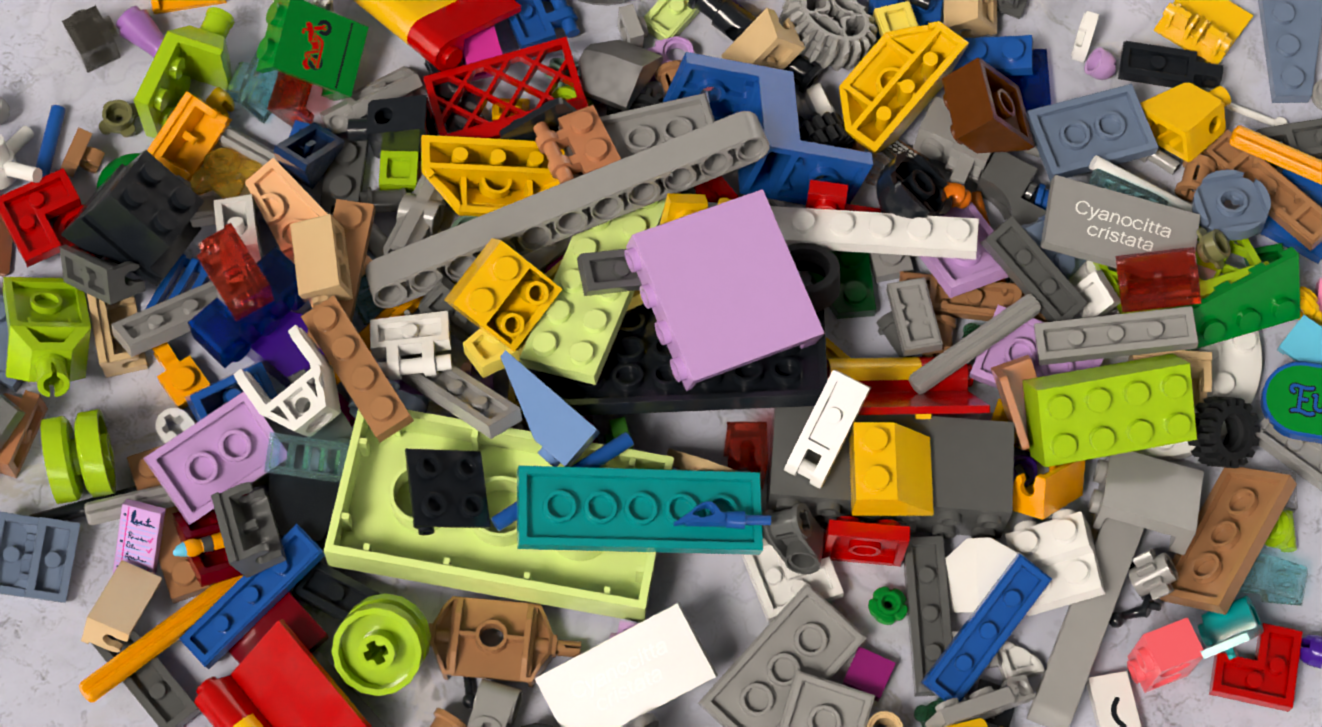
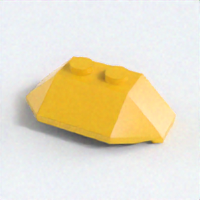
M940 21L931 22L928 25L885 32L839 86L846 133L873 154L879 153L896 142L943 87L942 78L953 71L968 47L969 42Z
M436 135L421 136L422 173L459 216L480 217L560 184L558 179L552 177L548 169L549 160L546 154H542L539 151L535 141Z

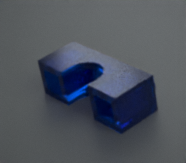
M276 246L246 271L251 287L259 294L257 301L252 306L243 310H234L227 307L216 297L188 322L193 338L224 368L232 362L242 360L249 353L252 344L261 336L266 337L273 333L279 326L280 320L291 310L296 311L300 309L308 300V298L302 299L298 295L295 264Z

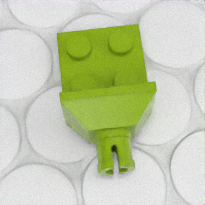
M209 7L200 28L189 25L167 31L133 100L146 136L156 138L175 109L180 97H183L185 92L189 91L191 79L231 92L233 79L230 56L225 39L235 21L234 17L227 11L217 7Z
M3 277L2 291L9 334L5 375L7 378L37 382L38 391L46 397H50L49 385H52L55 397L62 396L68 391L70 382L86 378L91 324L85 292L65 283L63 278Z

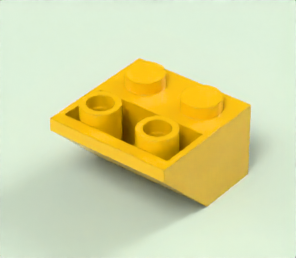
M491 238L444 301L473 324L515 352L562 291V288L505 242Z

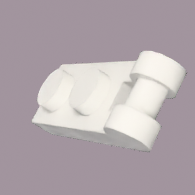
M833 370L784 471L794 476L798 473L810 479L809 484L821 489L871 387L837 370ZM809 449L822 455L818 465L805 459Z

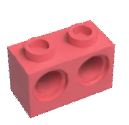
M1188 617L1143 634L1127 656L1129 659L1127 661L1129 674L1136 684H1141L1144 693L1187 677L1202 660L1203 656L1200 651L1204 649Z

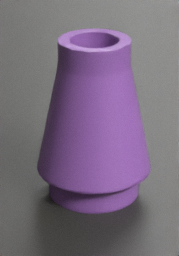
M132 6L120 16L116 23L121 37L144 50L153 58L155 57L164 36L146 9L141 10L138 6Z

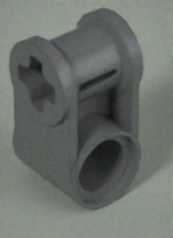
M800 502L795 503L791 509L777 512L774 509L764 510L762 515H771V525H762L763 536L766 542L775 549L785 562L786 567L795 573L803 575L817 572L821 565L825 531L812 516L808 506Z

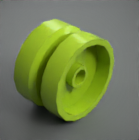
M96 409L77 413L74 423L75 434L71 423L65 416L42 419L41 442L50 488L56 503L63 504L80 500L83 494V480L86 489L94 498L115 494L114 454L101 410Z
M384 593L367 597L353 607L334 635L331 653L337 672L346 684L364 694L382 696L398 692L412 681L429 653L431 633L428 621L417 605L402 596Z

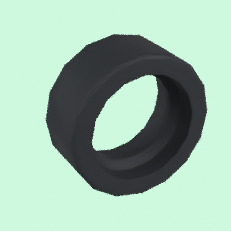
M813 243L787 245L798 272L810 271L824 277L823 280L816 284L805 286L815 312H820L831 306L839 296L840 265L836 256L827 248Z

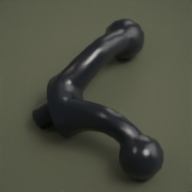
M1131 562L1129 569L1136 566L1134 562ZM1149 593L1141 597L1143 600L1142 605L1121 613L1113 612L1109 624L1114 628H1119L1123 625L1124 620L1141 617L1147 618L1151 610L1160 611L1162 604L1154 602Z

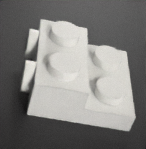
M1071 509L1059 510L1052 515V520L1037 524L1035 521H1022L1015 525L1013 532L1005 534L1009 548L1023 554L1025 558L1052 578L1026 613L1028 616L1105 594L1090 525L1082 511L1075 513Z

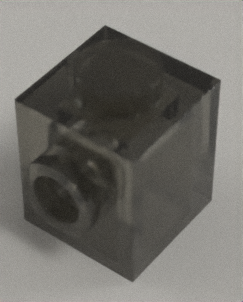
M96 5L86 10H78L69 18L62 20L68 39L87 73L121 58L114 37L119 36L116 27L109 15L102 18Z

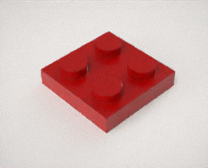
M840 516L836 520L829 519L825 533L822 559L830 557L832 561L900 567L909 545L910 527L900 526V523L894 520H879L876 523H865L852 516Z

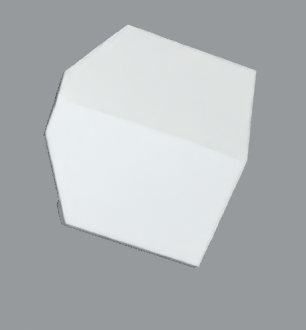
M991 537L967 538L945 558L950 613L974 612L1015 556L1021 553L1014 551Z

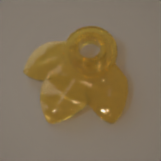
M218 148L205 156L204 166L193 174L190 181L191 189L197 195L213 190L224 199L238 197L243 191L245 181L263 166L255 160L241 158L240 154L233 149Z

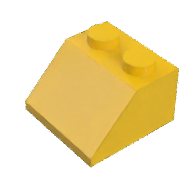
M853 422L849 438L852 516H933L930 437L894 422Z

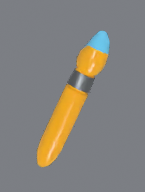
M221 532L200 539H188L175 547L173 555L178 557H196L202 552L225 548Z

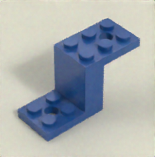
M686 52L663 99V102L706 93L714 121L741 111H751L756 114L768 139L770 149L762 159L738 169L740 194L747 195L763 189L768 199L806 205L810 180L848 185L846 204H851L873 166L872 153L800 140L794 73L792 71ZM707 87H714L711 91L703 90Z

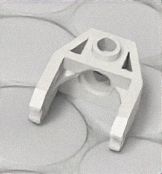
M294 325L288 332L310 363L311 369L274 399H270L248 371L245 372L241 368L233 375L260 415L297 433L311 437L341 413L334 369L308 334L301 327L298 328L297 325Z

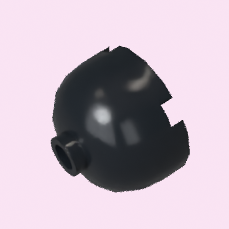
M903 151L893 158L880 172L876 185V194L882 213H893L896 216L914 219L917 217L944 216L951 210L952 195L946 199V194L943 190L948 184L939 170L925 157L917 154L914 158L906 156L909 151Z

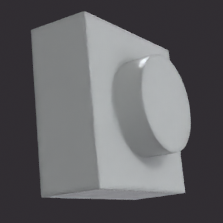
M633 4L619 7L617 27L622 40L643 48L644 38L648 37V29L644 17L637 16Z
M869 253L875 283L899 279L900 271H914L910 255Z

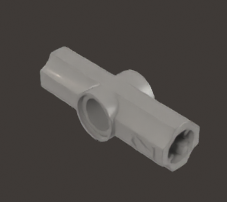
M423 174L413 193H406L399 204L397 223L383 247L384 255L425 239L430 234L435 235L441 228L447 201Z

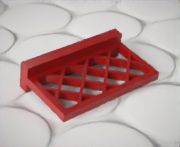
M567 37L423 77L440 136L501 139L499 134L501 129L510 125L512 121L522 118L541 107L545 102L555 99L551 95L560 81L573 87L576 97L565 101L576 110L588 107ZM559 50L563 51L565 60L558 71L542 64L548 53ZM522 62L530 66L522 81L505 74L511 64ZM567 69L569 71L570 77L564 75ZM537 70L553 77L545 93L528 85ZM486 72L494 76L486 92L470 84L475 74ZM501 80L517 87L509 103L492 95ZM450 82L458 86V89L449 102L436 95L435 85ZM465 90L481 97L473 113L457 106ZM524 91L540 99L535 109L523 111L515 107ZM488 101L504 109L498 120L489 122L479 117ZM439 105L445 108L442 114ZM452 112L468 119L462 130L447 134L444 124Z

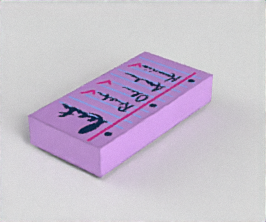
M130 499L125 500L121 509L113 573L121 560L156 575L165 508Z

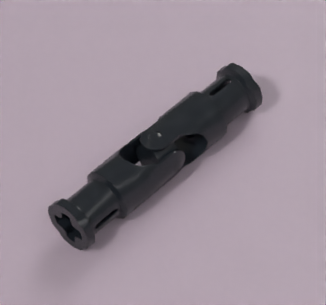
M689 0L687 3L690 9L696 8L711 19V24L732 41H735L756 19L753 14L734 0ZM800 55L784 70L794 73V83L799 86L798 90L805 93L813 85L823 68L819 64L814 66Z

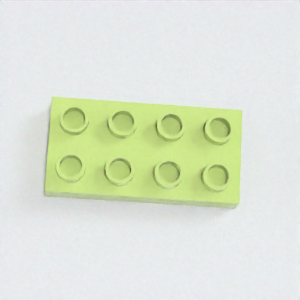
M358 409L324 547L328 566L637 622L645 620L658 552L517 549V521L500 532L492 523L491 517L517 501V469L519 465L552 466L537 453L542 446L534 440L531 431L509 428L502 434L490 439L461 419L408 410L414 421L380 443ZM592 442L574 464L598 450L604 444ZM405 449L481 451L491 527H434L435 533L426 536L419 535L418 529L413 527ZM627 449L599 468L673 470L674 457ZM561 463L558 465V467H565Z

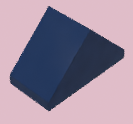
M314 122L275 145L273 152L278 163L293 178L313 190L343 148L345 141Z

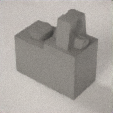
M935 96L919 128L913 150L922 153L930 159L946 163L945 170L952 172L949 182L964 185V187L968 180L979 183L980 177L993 153L977 154L964 144H958L950 130L952 125L950 111L945 106L943 99Z

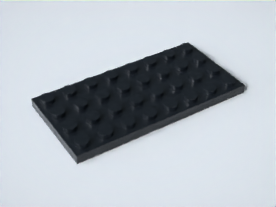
M644 303L626 311L596 385L527 368L581 416L815 406L828 381L826 338L824 334L816 344L801 349L800 345L698 382L691 390L686 391L683 382H678L672 373L670 359L673 358L667 344L662 345L655 331L657 320L652 308L647 309ZM824 310L816 312L825 333ZM509 379L508 400L521 409ZM521 409V416L522 418H525L523 411Z

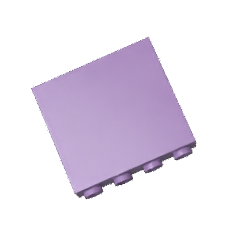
M763 189L635 233L626 245L627 249L624 251L627 265L631 272H637L642 284L639 288L642 301L647 309L652 308L657 320L655 323L657 337L662 345L667 344L673 358L670 359L672 373L678 382H683L686 391L691 390L698 382L800 345L801 349L816 344L825 334Z

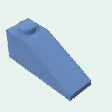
M505 350L500 357L532 436L542 446L537 453L554 467H558L560 463L565 467H571L601 432Z

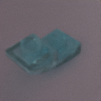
M256 51L243 78L237 103L258 121L265 124L285 95L278 87L287 74L277 70L266 73L256 71L259 61Z
M1259 553L1239 592L1260 594L1262 602L1302 606L1308 568L1285 559Z

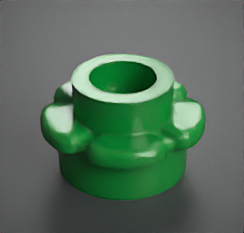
M880 587L873 592V599L869 600V612L879 623L893 625L897 621L903 620L907 614L906 596L897 588ZM890 602L892 607L886 608L885 603Z

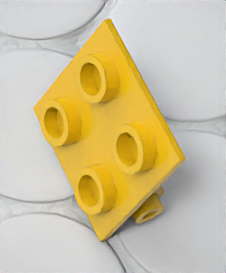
M1175 0L1173 3L1170 2L1162 14L1164 16L1153 31L1184 50L1196 51L1197 56L1204 58V62L1219 64L1250 22L1253 15L1229 0Z

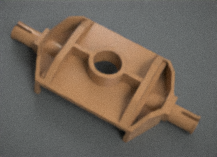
M452 596L441 608L434 622L428 624L431 633L430 646L445 680H448V675L526 682L528 687H533L536 683L535 678L544 672L552 657H576L581 654L582 641L558 640V635H553L541 604ZM490 628L498 629L504 636L501 643L494 647L485 646L480 640L481 634Z

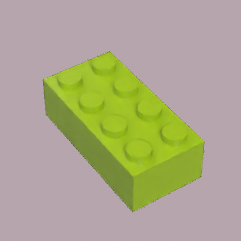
M1173 353L1022 380L1030 456L1044 467L1197 440L1190 363Z

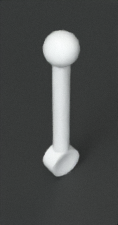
M1234 103L1225 107L1271 126L1288 124L1287 120L1283 117L1273 119Z

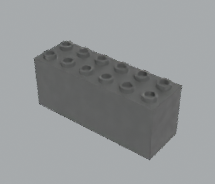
M814 407L775 408L770 431L766 510L774 509L777 512L791 509L795 503H805L812 516L825 530L827 529L829 519L836 520L840 516H852L849 454L851 430L824 485L819 489L809 484L810 479L798 473L794 476L784 471ZM915 414L857 416L855 422H894L930 437L934 514L933 516L852 517L860 519V522L876 523L879 520H894L899 522L900 526H909L910 535H914L916 532L932 533V536H943V539L954 538L956 535L971 536V538H1001L1013 513L1014 422L931 416V419H915ZM809 449L805 459L818 465L822 455Z

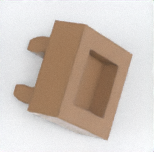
M78 127L60 169L64 168L67 175L72 178L78 165L84 170L96 174L105 155L103 151L97 148L87 147L93 133Z

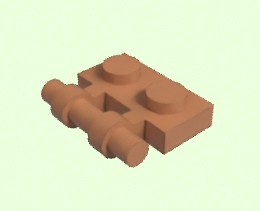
M594 105L559 117L558 122L561 129L559 131L550 130L546 122H539L533 128L537 136L535 143L542 154H546L549 160L548 169L552 177L558 179L560 184L574 179L573 175L581 171L584 175L621 160ZM570 147L573 155H563L561 149Z

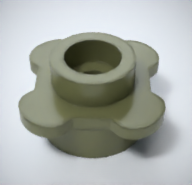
M113 100L105 103L102 111L103 121L99 123L101 133L105 135L118 133L125 138L133 136L136 132L134 126L135 118L139 116L135 104H128L123 100ZM122 117L123 119L122 121H116V118Z
M1203 227L1197 229L1196 233L1199 242H1197L1196 251L1200 259L1205 263H1213L1218 270L1224 268L1223 259L1231 254V248L1225 235L1218 229L1208 233Z

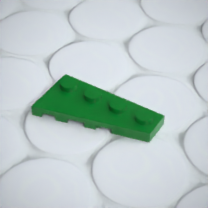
M1291 246L1280 252L1281 258L1268 265L1261 262L1248 269L1249 275L1230 284L1228 281H1225L1213 287L1214 291L1209 296L1199 301L1196 298H1192L1175 307L1192 306L1198 338L1196 349L1299 319V253Z

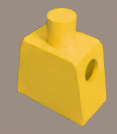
M1182 83L1140 104L1157 145L1189 163L1225 132L1224 108L1231 104V97L1222 86H1217L1211 91L1206 92L1192 83Z

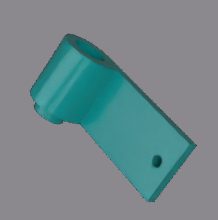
M1247 595L1234 600L1226 615L1210 611L1201 615L1203 623L1197 625L1201 638L1208 647L1200 651L1203 659L1225 651L1228 659L1231 660L1239 656L1235 646L1247 642L1264 632L1259 615Z

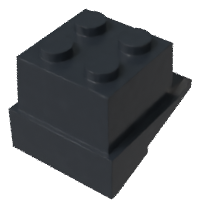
M144 150L127 166L122 163L100 185L61 235L100 259L105 256L117 264L126 261L138 264L139 268L131 272L158 286L202 229L201 227H192L190 220L204 203V200L151 153Z

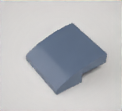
M0 511V594L66 603L80 523Z

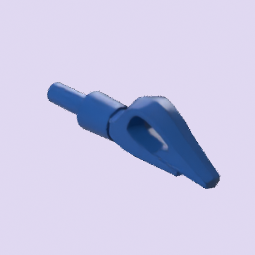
M705 501L695 506L690 512L673 523L674 527L685 525L687 527L745 529V525H771V515H746L745 511L722 512L715 503ZM702 509H708L712 515L699 517L694 514Z

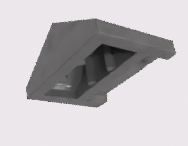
M622 40L590 44L584 49L579 59L584 96L622 111H628L663 62V56Z

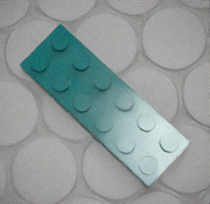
M519 465L517 469V549L760 555L763 551L762 525H745V529L726 527H687L685 525L674 527L673 523L690 512L695 506L705 501L715 503L722 512L745 511L746 515H762L760 473ZM702 509L694 515L705 517L712 514L708 509Z

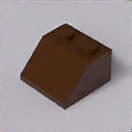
M979 57L942 78L945 91L943 101L950 111L952 120L950 130L958 144H964L977 154L1025 151L1035 147L1020 88L1013 81Z

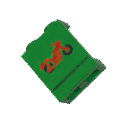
M274 0L266 14L268 26L265 38L262 39L257 49L259 61L256 71L266 73L277 70L323 88L321 96L333 101L351 97L369 27L304 0Z

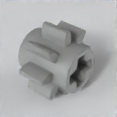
M1151 549L1132 558L1136 566L1129 569L1128 574L1133 587L1141 597L1150 593L1155 601L1174 591L1171 583L1178 580L1179 576L1172 560L1165 552L1156 556L1154 549Z

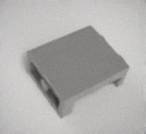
M1133 451L1107 456L1106 460L1099 459L1093 476V482L1099 483L1098 489L1093 490L1088 507V512L1094 513L1092 528L1100 530L1104 520L1110 518L1171 536L1169 551L1185 555L1197 530L1204 471Z

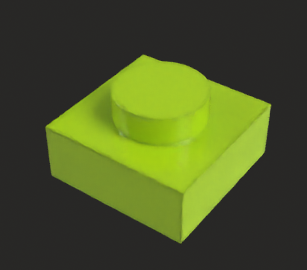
M381 150L379 190L405 188L406 192H413L418 183L419 152Z

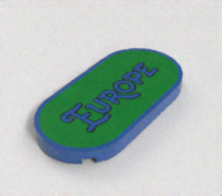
M1292 362L1277 368L1268 377L1261 393V410L1265 418H1268L1273 428L1285 437L1322 444V365L1308 362Z

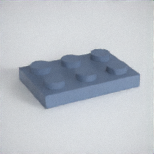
M1132 84L1028 110L1026 113L1033 140L1050 182L1055 175L1068 178L1093 171L1089 169V165L1096 155L1117 165L1155 155L1159 148Z

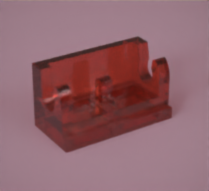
M279 71L267 110L292 128L295 120L304 122L302 118L307 123L312 124L314 114L306 109V105L313 84Z
M232 223L225 225L224 229L205 238L197 245L201 251L197 255L199 262L236 321L274 301L270 284Z
M1194 247L1115 256L1122 313L1201 304L1199 273Z
M727 422L723 447V457H727V467L734 470L747 468L750 472L760 473L761 490L764 488L768 466L767 422Z

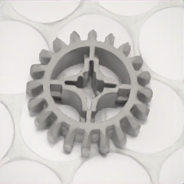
M786 0L782 7L783 10L779 23L783 26V22L789 18L795 25L794 29L798 33L800 41L805 46V49L798 56L805 55L810 59V63L813 61L818 62L823 69L829 65L837 72L842 67L850 71L854 65L857 66L875 45L874 42L877 39L876 33L878 31V28L874 25L875 18L867 14L869 7L860 5L858 0Z

